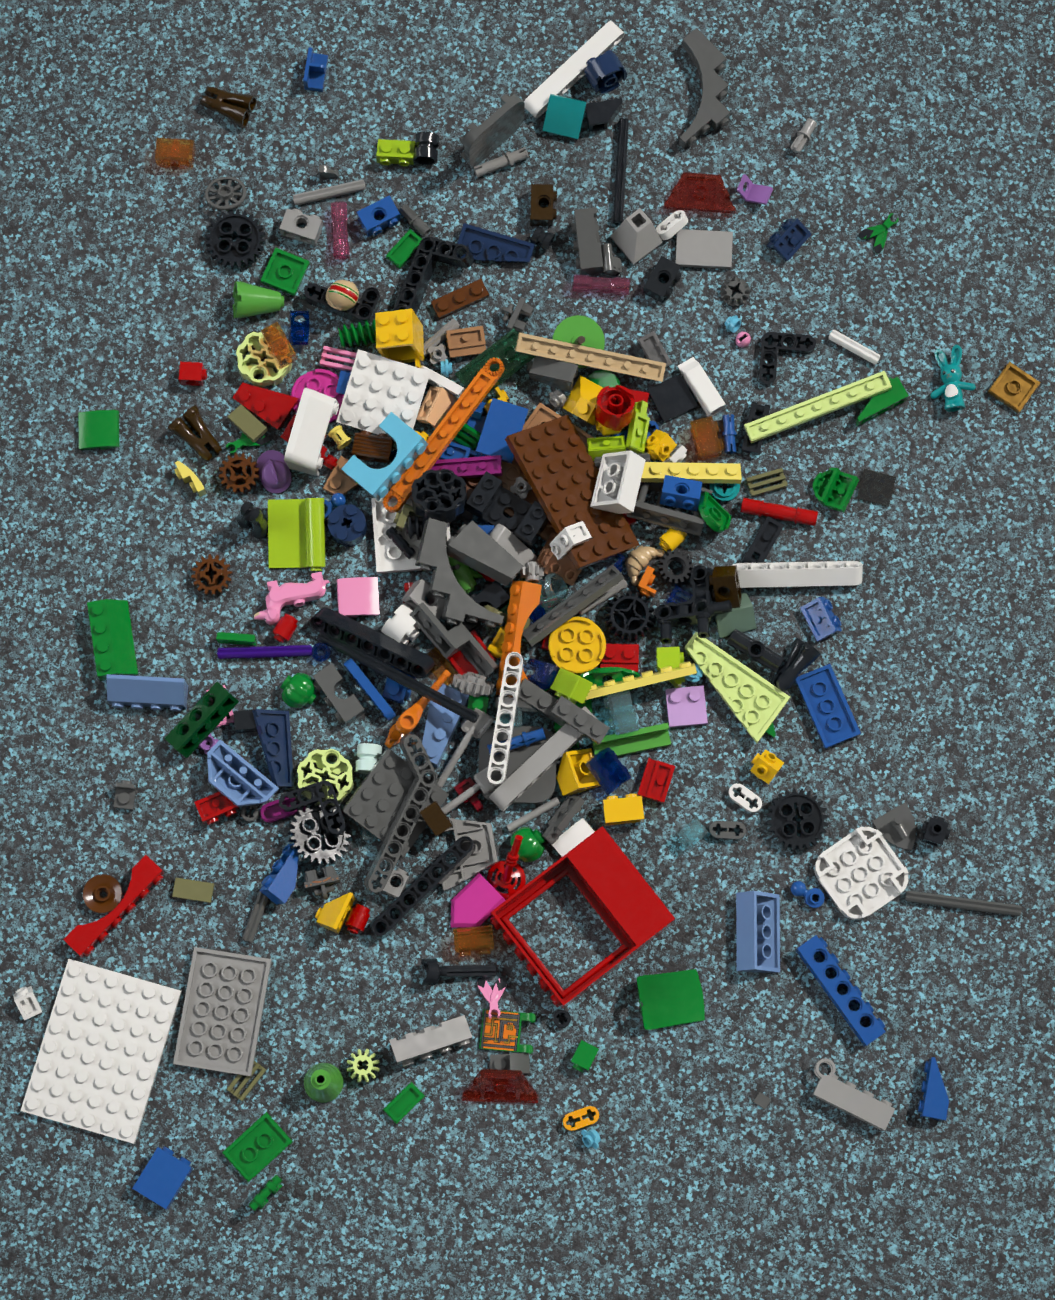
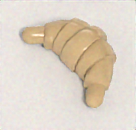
M641 545L629 553L625 565L632 585L637 586L639 584L638 577L641 570L648 565L651 559L662 557L665 554L664 550L649 546L643 547Z

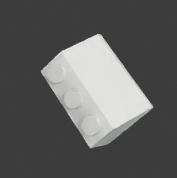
M631 450L603 454L591 507L617 514L634 512L646 460Z

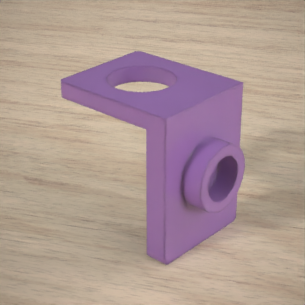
M743 174L737 191L747 202L767 205L773 188L753 184L748 176ZM746 182V183H747V188H746V190H745V192H744V191H743V185H744V183Z

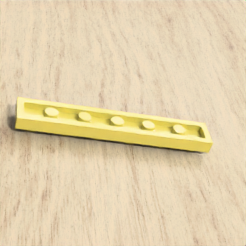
M645 462L641 482L662 483L665 475L700 481L702 483L741 484L742 480L741 465L733 463Z
M688 661L680 663L679 667L676 668L671 666L660 668V672L653 673L652 670L641 673L642 676L635 678L634 675L623 677V680L618 682L608 680L604 682V685L598 687L596 684H593L588 696H586V700L696 674L695 663L691 664Z

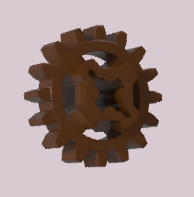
M237 453L234 454V458L227 456L228 462L222 461L224 467H219V472L222 474L218 476L222 480V486L227 485L226 490L229 492L233 489L234 494L238 490H240L241 494H244L245 489L251 492L250 486L256 487L255 480L260 479L256 475L260 473L259 468H255L257 462H252L251 456L246 459L245 453H242L241 457H238ZM249 467H250L251 470H252V475H251V477H250L249 474L247 473L248 470H249ZM227 471L231 474L230 480L227 479ZM242 471V473H243L242 476H241V475H237V476H236V473H235V472L240 473V472Z
M211 554L208 555V559L202 556V562L196 561L197 568H192V572L195 574L191 575V578L196 580L193 582L194 587L199 586L198 591L202 592L204 590L206 596H208L209 592H212V595L215 596L217 591L223 594L222 589L228 590L227 583H232V579L229 576H232L233 572L228 571L231 568L230 564H226L225 558L220 561L219 555H216L215 559L212 558ZM215 564L221 566L223 570L216 568ZM211 569L213 570V572H214V574H215V575L213 576V582L211 581V579H210V577H209V576L211 575ZM202 582H207L209 587L202 584Z

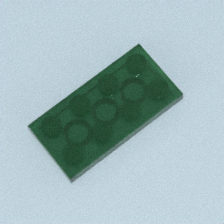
M515 328L455 373L465 388L468 387L490 358L500 359L504 364L505 370L489 392L536 357L535 355L515 351L519 334ZM492 364L490 371H498L500 365Z

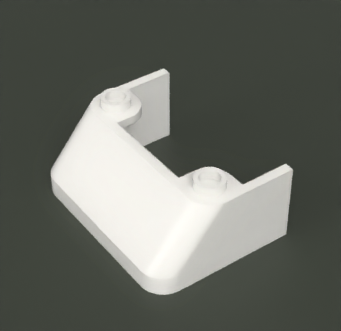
M304 388L284 456V461L289 469L319 476L318 469H321L324 458H321L320 452L330 417L332 418L333 414L337 415L339 409L337 399L315 390Z

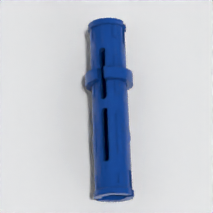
M543 727L527 733L524 731L521 735L512 737L510 750L525 745L528 747L531 743L545 740ZM507 739L502 740V741H499V742H500V743H504V742L507 741ZM488 744L487 747L491 754L492 744Z

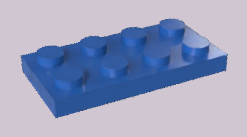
M831 664L796 678L797 687L825 749L861 734Z

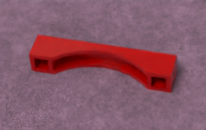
M145 855L132 868L128 890L117 907L97 921L77 925L63 940L82 958L84 956L88 957L95 950L94 946L99 941L103 942L109 934L107 932L112 927L116 928L122 922L121 918L126 913L129 914L135 909V903L140 898L143 900L150 893L149 889L153 885H158L164 877L162 875L164 871Z

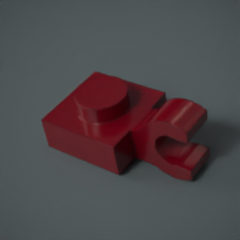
M468 777L456 785L454 790L460 795L475 784ZM479 790L463 802L466 804L470 801L477 813L484 809L477 798L481 794Z

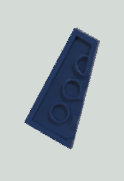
M466 223L463 224L458 244L465 245L474 257V261L530 263L535 248L533 243Z
M252 710L272 783L278 788L294 787L289 711Z

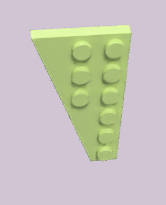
M695 632L684 649L699 666L703 674L757 744L787 704L790 696L706 638H699L697 632Z

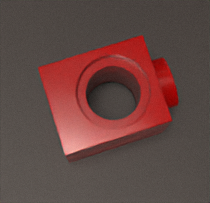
M180 361V385L203 386L204 380H207V369L204 368L203 363Z

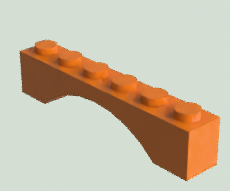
M512 581L510 601L507 607V622L504 627L505 636L502 644V656L499 663V677L496 683V695L500 696L507 655L511 652H517L521 655L520 647L523 629L530 614L539 605L542 588L540 584ZM513 657L509 661L511 666H517L520 663V659L517 657ZM524 669L522 671L521 683L525 678L528 680ZM510 676L506 680V683L510 686L515 685L517 682V678L514 676Z

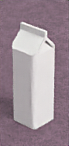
M694 357L677 366L685 382L709 418L725 409V402L700 363Z

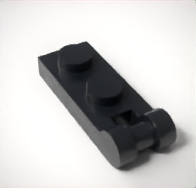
M752 401L747 423L768 416L771 405H758V402ZM759 412L763 413L762 417L756 416L755 413ZM745 431L741 452L760 455L763 439L751 443Z
M768 516L743 558L742 563H764L784 525ZM753 553L760 556L758 560L752 558Z

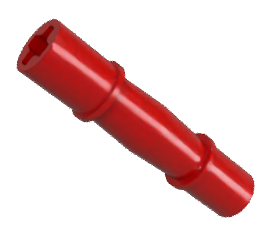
M744 497L740 511L741 513L757 515L759 517L761 515L769 516L774 519L794 521L795 524L800 523L810 526L816 525L818 511L766 503L764 500L760 501Z

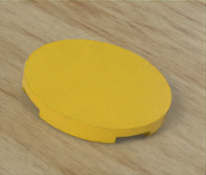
M572 617L555 631L551 632L548 643L549 654L557 667L574 674H583L595 669L601 663L606 651V639L602 630L592 620L585 617Z

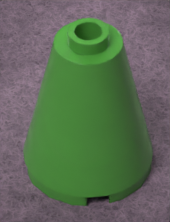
M241 281L234 283V318L239 319L280 311L281 307H284V296H281V293Z
M319 1063L307 1071L304 1078V1088L308 1096L317 1102H330L341 1093L343 1077L339 1069L334 1065ZM321 1077L325 1078L323 1083H318Z

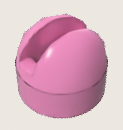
M747 332L738 333L735 339L736 344L741 348L747 347L751 341V337ZM743 336H746L741 342L739 341Z

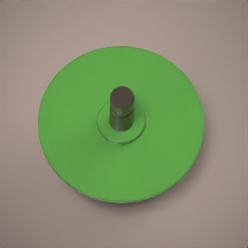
M580 315L564 319L556 327L552 338L553 340L604 350L605 338L600 326L591 318ZM578 365V368L588 367V366Z

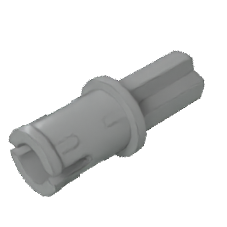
M808 118L801 131L797 132V137L791 145V150L794 153H800L806 142L810 141V135L817 126L814 120Z

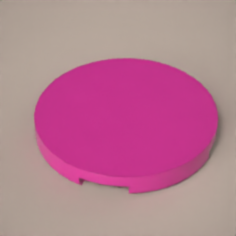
M315 369L301 375L294 383L291 391V396L300 398V400L304 388H309L337 399L339 409L337 415L333 414L332 418L330 417L329 423L338 418L344 394L336 392L339 376L325 369ZM300 400L298 401V403H297L296 406L294 407V410H295L296 414H297V410H298V407H299Z

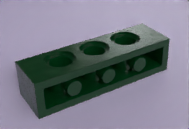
M216 682L174 729L170 731L165 739L180 754L188 758L239 701L219 682Z

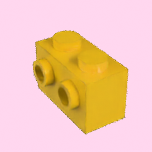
M627 794L625 795L626 798H618V796L606 797V800H603L605 826L644 822L642 796Z

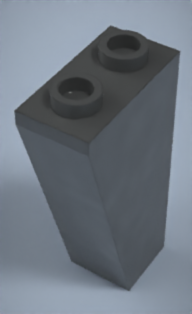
M471 521L468 525L463 524L457 531L459 534L456 537L451 536L446 542V551L449 557L506 586L524 567L474 521Z

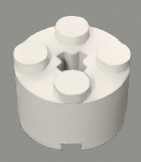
M406 603L401 605L394 612L395 615L392 619L389 617L381 632L395 641L406 645L409 643V640L414 641L418 637V629H420L416 621L410 616L414 609Z

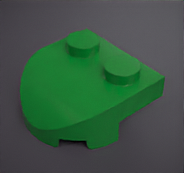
M829 468L828 471L820 472L816 476L812 487L816 498L823 506L844 513L859 479L857 476L841 472L839 468Z

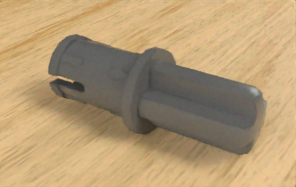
M407 204L400 208L399 213L423 237L431 231V227L421 219V215H417Z

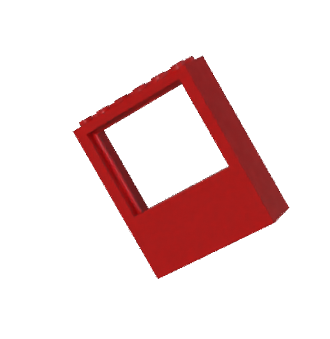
M602 826L491 911L490 922L496 930H502V937L509 946L512 944L516 948L514 953L520 961H526V968L533 977L536 975L540 979L538 984L544 992H550L552 995L550 999L557 1008L560 1006L564 1009L674 923L675 917ZM567 875L622 946L563 990L509 919Z

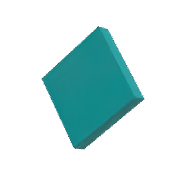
M550 94L542 131L579 139L587 102Z

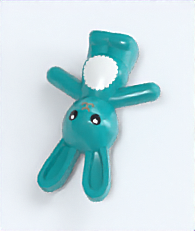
M959 345L953 346L951 364H948L945 353L940 349H936L934 355L941 368L940 378L944 385L934 390L930 397L936 399L944 394L946 411L965 409L962 389L974 391L976 386L973 383L960 381L962 378L960 368L962 348Z

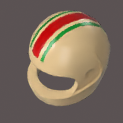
M347 280L333 282L326 292L327 303L339 311L351 309L356 305L359 298L357 286Z

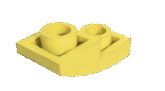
M180 461L175 462L177 468L174 471L178 479H183L185 484L189 482L193 492H198L200 497L207 494L194 472Z

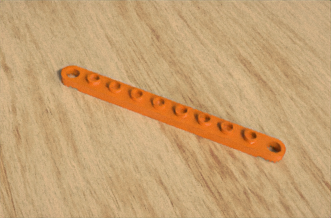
M493 357L487 360L483 368L480 369L427 439L428 445L425 451L414 460L413 465L406 469L401 475L400 480L390 488V491L383 498V505L387 511L395 513L403 507L412 495L411 486L414 480L420 478L423 472L430 470L504 373L505 367L500 359ZM492 364L500 365L496 372L490 371V366ZM392 498L398 500L394 507L388 506V502Z

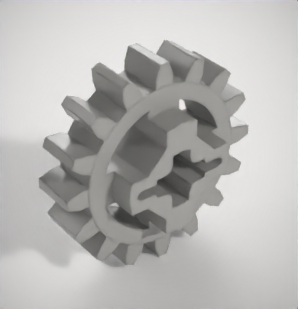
M467 672L463 675L454 674L452 685L459 688L461 693L472 695L473 697H479L484 694L492 695L494 684L491 681H487L485 676L473 672Z

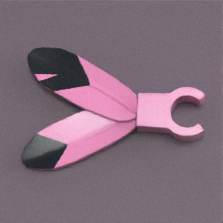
M505 976L500 977L493 991L486 980L478 978V988L484 998L490 1003L489 1019L492 1018V1012H496L499 1019L498 1001L506 988L507 978Z

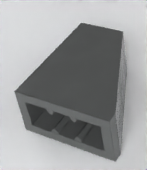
M535 356L534 361H530L527 368L530 379L571 393L578 377V365Z

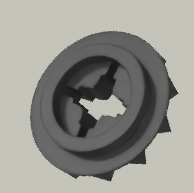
M727 278L722 283L720 294L723 301L728 305L740 306L748 300L750 288L743 278ZM737 286H739L738 291L740 292V294L736 293L735 295H733V297H731L732 290L730 288L735 289Z

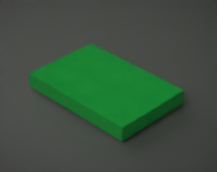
M266 1112L222 1153L247 1182H250L293 1141Z

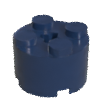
M607 50L603 55L597 58L592 57L586 62L587 67L584 73L596 93L598 91L601 94L611 92L620 86L619 82L622 79L625 81L627 78L625 68L612 50Z
M353 504L340 505L328 516V529L334 542L346 547H352L363 540L367 531V524L363 512ZM344 524H350V528H347Z

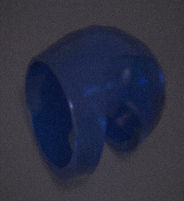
M529 658L527 663L535 668V673L527 675L528 680L545 692L550 691L558 674V666Z

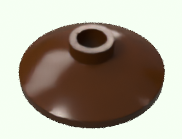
M99 874L90 878L83 889L85 904L89 909L97 913L112 911L117 907L122 898V888L119 882L114 877L106 874ZM103 891L107 892L105 898L100 897V893Z

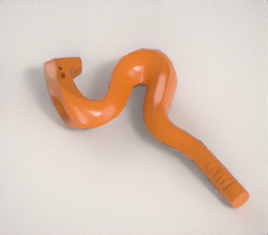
M445 669L430 688L438 691L451 673ZM422 696L413 706L401 714L389 730L385 742L386 747L392 748L400 742L402 736L409 734L416 727L430 701L429 699Z

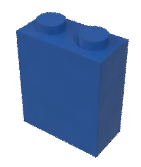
M164 1146L163 1149L157 1147L132 1189L168 1210L194 1168L190 1166V1161L182 1156L180 1159L174 1157V1151Z

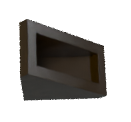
M436 801L420 811V814L436 837L452 827L449 817Z

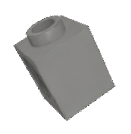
M400 868L393 869L382 892L397 899L404 892L409 881V876L406 875L407 872ZM392 879H401V885L393 887L391 885Z

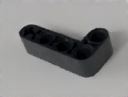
M309 283L304 288L305 299L310 305L353 322H360L361 325H364L365 321L371 324L381 302L378 289L369 287L365 289L360 301L348 311H339L325 302L328 288L316 283ZM371 295L377 297L374 301L367 299ZM362 312L369 313L365 318L360 316Z

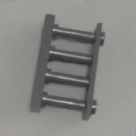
M640 482L639 487L641 489L635 503L634 512L627 513V517L701 536L704 519L700 518L699 508H697V511H693L692 515L682 513V508L675 507L674 510L663 508V505L659 504L663 483ZM701 488V494L706 491L712 496V490ZM648 489L659 492L656 505L644 503Z

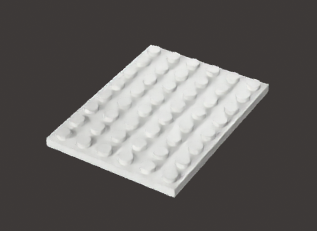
M68 959L21 1111L135 1144L182 991Z

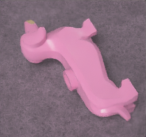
M322 572L311 574L313 581L308 583H284L279 587L277 580L267 582L268 590L270 591L266 596L267 609L257 612L254 615V619L264 620L268 625L277 624L280 619L281 609L284 606L294 604L295 607H301L305 605V602L321 598L326 592V585L330 583L329 580H323Z

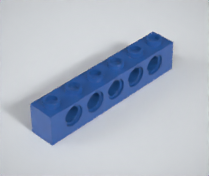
M815 935L795 951L865 1047L885 1033V1025L880 1018H875L872 1013L874 1010L869 1002H864L860 997L862 993L856 985L853 987L849 980L851 978L847 971L840 969L837 957L827 951L826 947L828 946L822 937L818 938ZM821 953L824 956V961L821 963L816 962L814 954ZM833 969L835 971V978L829 979L825 971ZM838 985H844L847 988L845 995L837 992ZM850 1001L857 1002L859 1006L857 1011L849 1009ZM862 1017L870 1020L869 1027H863L860 1024Z

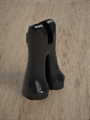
M252 502L244 503L236 518L238 525L241 528H250L252 526L251 531L255 538L266 539L268 536L267 518L263 516L260 508H254Z
M796 638L792 642L791 652L786 662L774 675L771 684L784 692L793 686L798 675L821 655L820 652L809 643H804L799 638Z

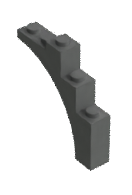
M698 28L683 39L682 47L692 58L698 70L702 89V100L698 113L690 127L679 138V145L683 149L688 145L692 146L697 141V137L701 134H706L711 127L716 131L720 127L724 128L730 121V111L720 102L727 96L729 85L718 75L726 68L727 58Z
M428 518L425 521L415 565L420 566V569L430 572L433 570L428 592L433 593V596L436 598L444 599L446 597L441 619L446 620L447 624L454 626L464 622V618L471 623L483 622L486 627L490 628L500 626L503 623L504 616L493 613L477 604L457 582L450 567L446 551L448 523Z

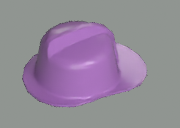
M268 450L262 453L258 458L257 468L260 470L259 476L264 488L272 493L285 491L290 486L291 473L284 461V455L275 450Z

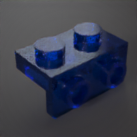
M609 747L600 750L585 763L607 795L611 794L622 783L631 779L628 769L621 764L617 754Z

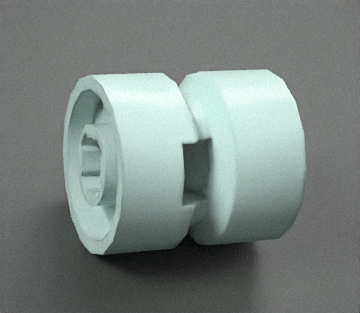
M370 743L358 744L357 756L359 759L356 760L355 772L369 774L382 756V746Z

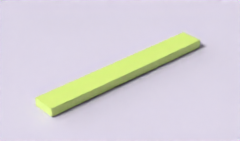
M882 371L744 424V428L750 442L754 443L892 389L886 372Z

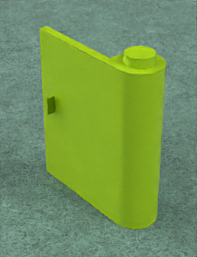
M324 498L268 500L269 568H310V571H322V567H326Z

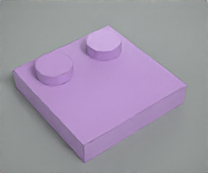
M704 686L665 689L669 728L708 724Z

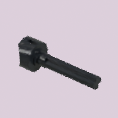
M437 958L421 959V964L427 974L422 985H438L440 977H496V965L439 967Z

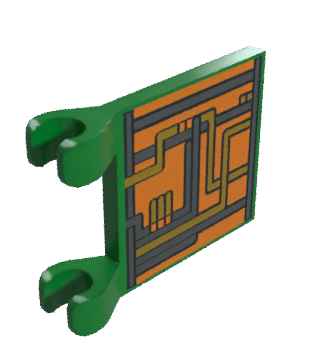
M483 1009L479 1049L533 1053V1046L520 1044L522 1021L536 1022V1015L534 1013L500 1011V1018L498 1019V1014L492 1012V1018L489 1019V1010Z

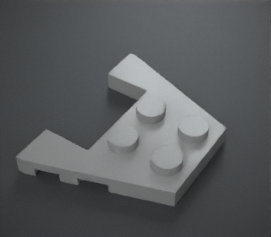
M449 818L452 827L444 832L454 831L455 841L462 836L470 837L475 842L476 849L460 866V870H456L442 883L443 891L450 890L498 863L491 823ZM470 841L463 842L462 850H468L471 847Z

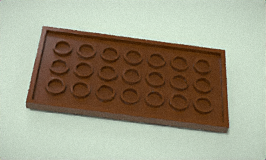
M568 415L508 435L505 438L557 535L565 527L583 521L592 536L589 541L574 546L568 552L576 570L632 550L640 545L623 514L591 507L599 470L595 466L592 457L588 454L587 448Z

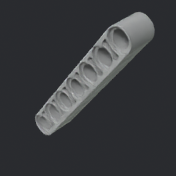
M586 706L582 708L584 711L595 717ZM565 724L507 778L489 798L502 812L505 811L563 756V753L570 750L584 735L568 724Z

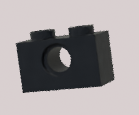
M661 256L643 287V293L663 303L665 298L669 299L673 292L672 286L674 282L678 283L682 276V273H680L681 266ZM666 278L668 279V282L661 283L659 279Z

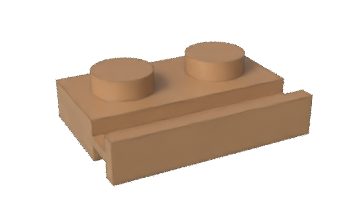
M483 326L445 331L449 359L487 353Z

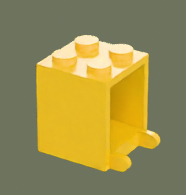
M413 309L375 313L376 349L381 356L401 363L415 362V367L420 368V361H424L423 325Z

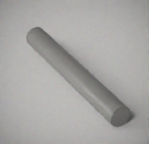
M553 798L506 825L508 831L511 832L559 805L558 798Z

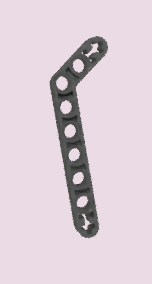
M412 734L402 736L399 744L415 779L364 881L366 889L376 893L381 892L385 888L421 815L420 811L424 809L438 779L418 736ZM409 740H413L411 746H407ZM418 755L422 757V763L419 766L415 764V758ZM425 773H429L431 777L428 783L423 781ZM418 790L422 793V798L419 801L414 798V794ZM408 808H412L413 810V816L411 818H407L406 816V810ZM400 825L405 828V832L401 836L397 833V828ZM391 843H394L396 845V850L394 853H390L388 851V847ZM383 860L387 862V868L384 871L379 867ZM377 872V873H379V874H383V876L380 877L379 875H376L375 873ZM372 880H376L378 883L377 887L373 886Z

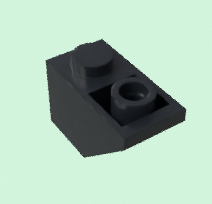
M613 97L606 101L599 102L595 100L586 104L585 113L589 132L607 129L622 109V98L617 99Z

